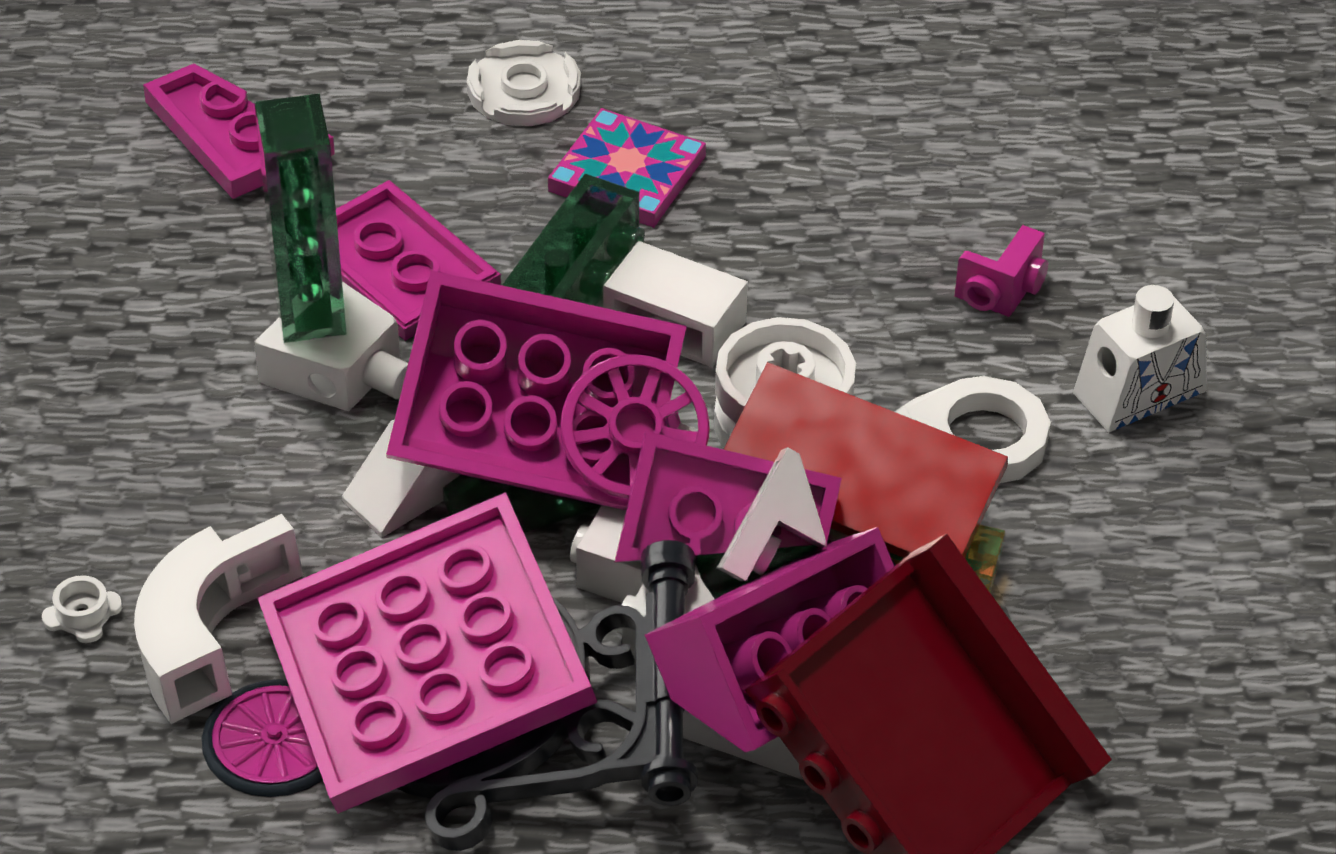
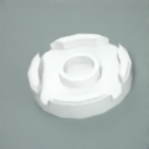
M515 40L497 44L485 51L486 57L478 63H476L475 59L468 69L467 94L473 107L488 119L506 125L534 126L552 122L568 113L579 100L581 72L575 60L566 52L565 58L560 54L554 53L552 45L541 41Z

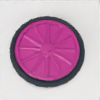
M267 680L244 686L233 692L231 696L223 699L206 720L202 734V753L210 770L220 781L231 788L249 795L276 797L307 790L323 780L287 680Z

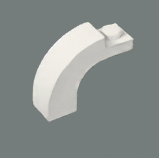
M282 514L223 541L211 526L194 534L169 552L158 563L143 585L135 609V633L151 694L170 724L232 695L222 648L212 636V632L218 623L237 607L303 576L294 528Z

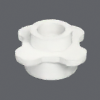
M74 576L62 581L55 588L52 596L53 606L43 611L42 621L44 627L50 631L64 630L74 634L79 642L91 643L102 637V627L109 617L120 613L122 609L121 598L115 592H106L102 582L94 577ZM81 608L87 609V610H83V611H77L78 609H81Z

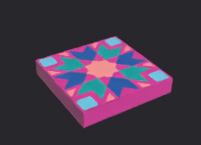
M601 108L549 175L548 191L654 228L706 157V143Z

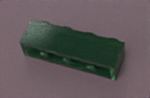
M320 93L256 101L254 105L274 293L283 342L289 343L346 335L331 147Z

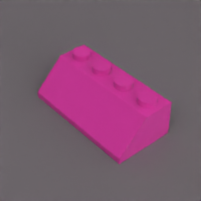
M876 527L827 543V547L824 548L818 547L645 634L671 700L744 752L756 750L777 738L778 736L768 731L760 721L756 705L745 689L894 567L879 528Z

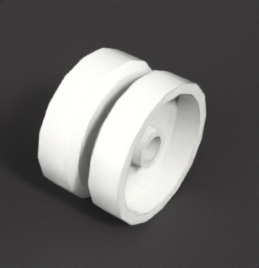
M776 317L756 321L732 333L718 351L716 365L714 430L721 447L724 449L767 362L853 395L856 362L847 343L829 328L805 319Z

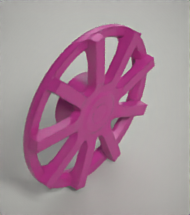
M646 355L617 356L602 361L590 368L571 388L561 415L562 445L569 461L583 478V481L590 487L593 486L604 493L629 499L646 431L706 446L709 439L708 411L696 385L674 365ZM645 366L650 368L640 397H629L619 367ZM605 372L609 376L618 400V404L615 407H609L584 392L585 388L594 379ZM661 372L676 380L686 392L657 408L651 402ZM578 403L607 420L606 425L599 428L573 431L572 421L576 404ZM693 403L697 414L698 431L669 428L663 424V419ZM609 439L611 441L610 448L591 468L581 456L576 444ZM621 453H626L629 456L630 486L618 484L602 477V474Z

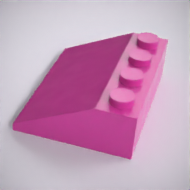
M431 270L386 458L626 510L629 499L615 497L593 486L590 487L572 466L561 440L563 406L568 393L576 381L590 368L607 359L623 355H646L664 360L678 367L686 326ZM619 367L629 397H640L650 370L649 367ZM607 372L594 379L584 390L585 393L609 407H615L618 404ZM661 372L651 402L657 408L670 401L675 381L663 372ZM578 403L576 404L572 421L573 431L599 428L606 425L607 420ZM605 439L576 444L585 462L592 468L610 448L611 441ZM621 453L602 474V477L618 484L630 486L628 454Z

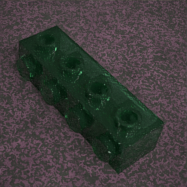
M584 174L502 285L596 306L599 300L603 301V286L635 244L638 241L644 243L645 231L639 227L640 192Z

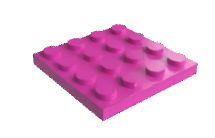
M506 492L258 597L328 796L337 814L598 702Z

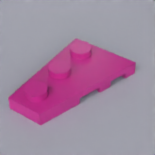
M194 63L143 84L145 102L232 199L335 155L333 136L319 129L314 130L312 133L301 129L293 124V115L278 107L268 111L247 100V91Z
M646 431L642 441L614 563L641 561V554L648 545L663 540L682 542L692 548L695 556L725 553L774 462ZM805 469L827 542L842 478ZM776 525L771 534L781 540L778 548L813 545Z

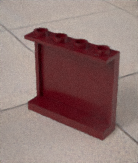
M948 534L911 552L745 689L756 705L757 715L768 731L782 740L799 763V771L803 780L813 791L824 797L842 822V830L847 840L857 850L865 854H995L1071 784L1095 776L1112 760Z

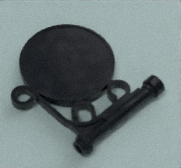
M663 540L652 543L643 550L641 554L642 583L649 592L646 593V615L644 617L637 609L630 606L615 605L601 610L594 615L586 626L578 629L566 608L552 597L589 682V656L593 657L600 665L609 669H622L635 664V658L629 644L612 647L603 645L602 640L609 632L621 627L631 628L636 631V711L611 700H597L598 702L397 788L408 794L432 798L427 804L425 819L432 837L439 846L451 851H462L473 848L483 841L490 832L493 821L488 803L580 792L594 789L607 783L642 779V786L648 792L649 798L657 804L675 806L689 800L691 792L698 785V775L694 764L683 759V712L685 709L671 700L645 634L685 615V596L688 593V589L695 582V553L691 547L679 541ZM602 722H612L630 731L623 743L608 756L601 743H590L584 740L586 732L594 725ZM568 737L576 755L582 761L591 764L578 769L527 775L547 761ZM476 805L475 815L464 826L455 829L442 826L444 818L452 810L462 806Z

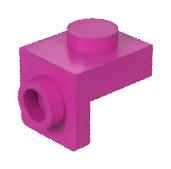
M1022 225L998 261L970 251H964L958 260L954 296L965 300L977 310H992L1010 317L1026 292L1034 295L1037 294L1045 280L1048 270V261L1042 259L1045 233Z

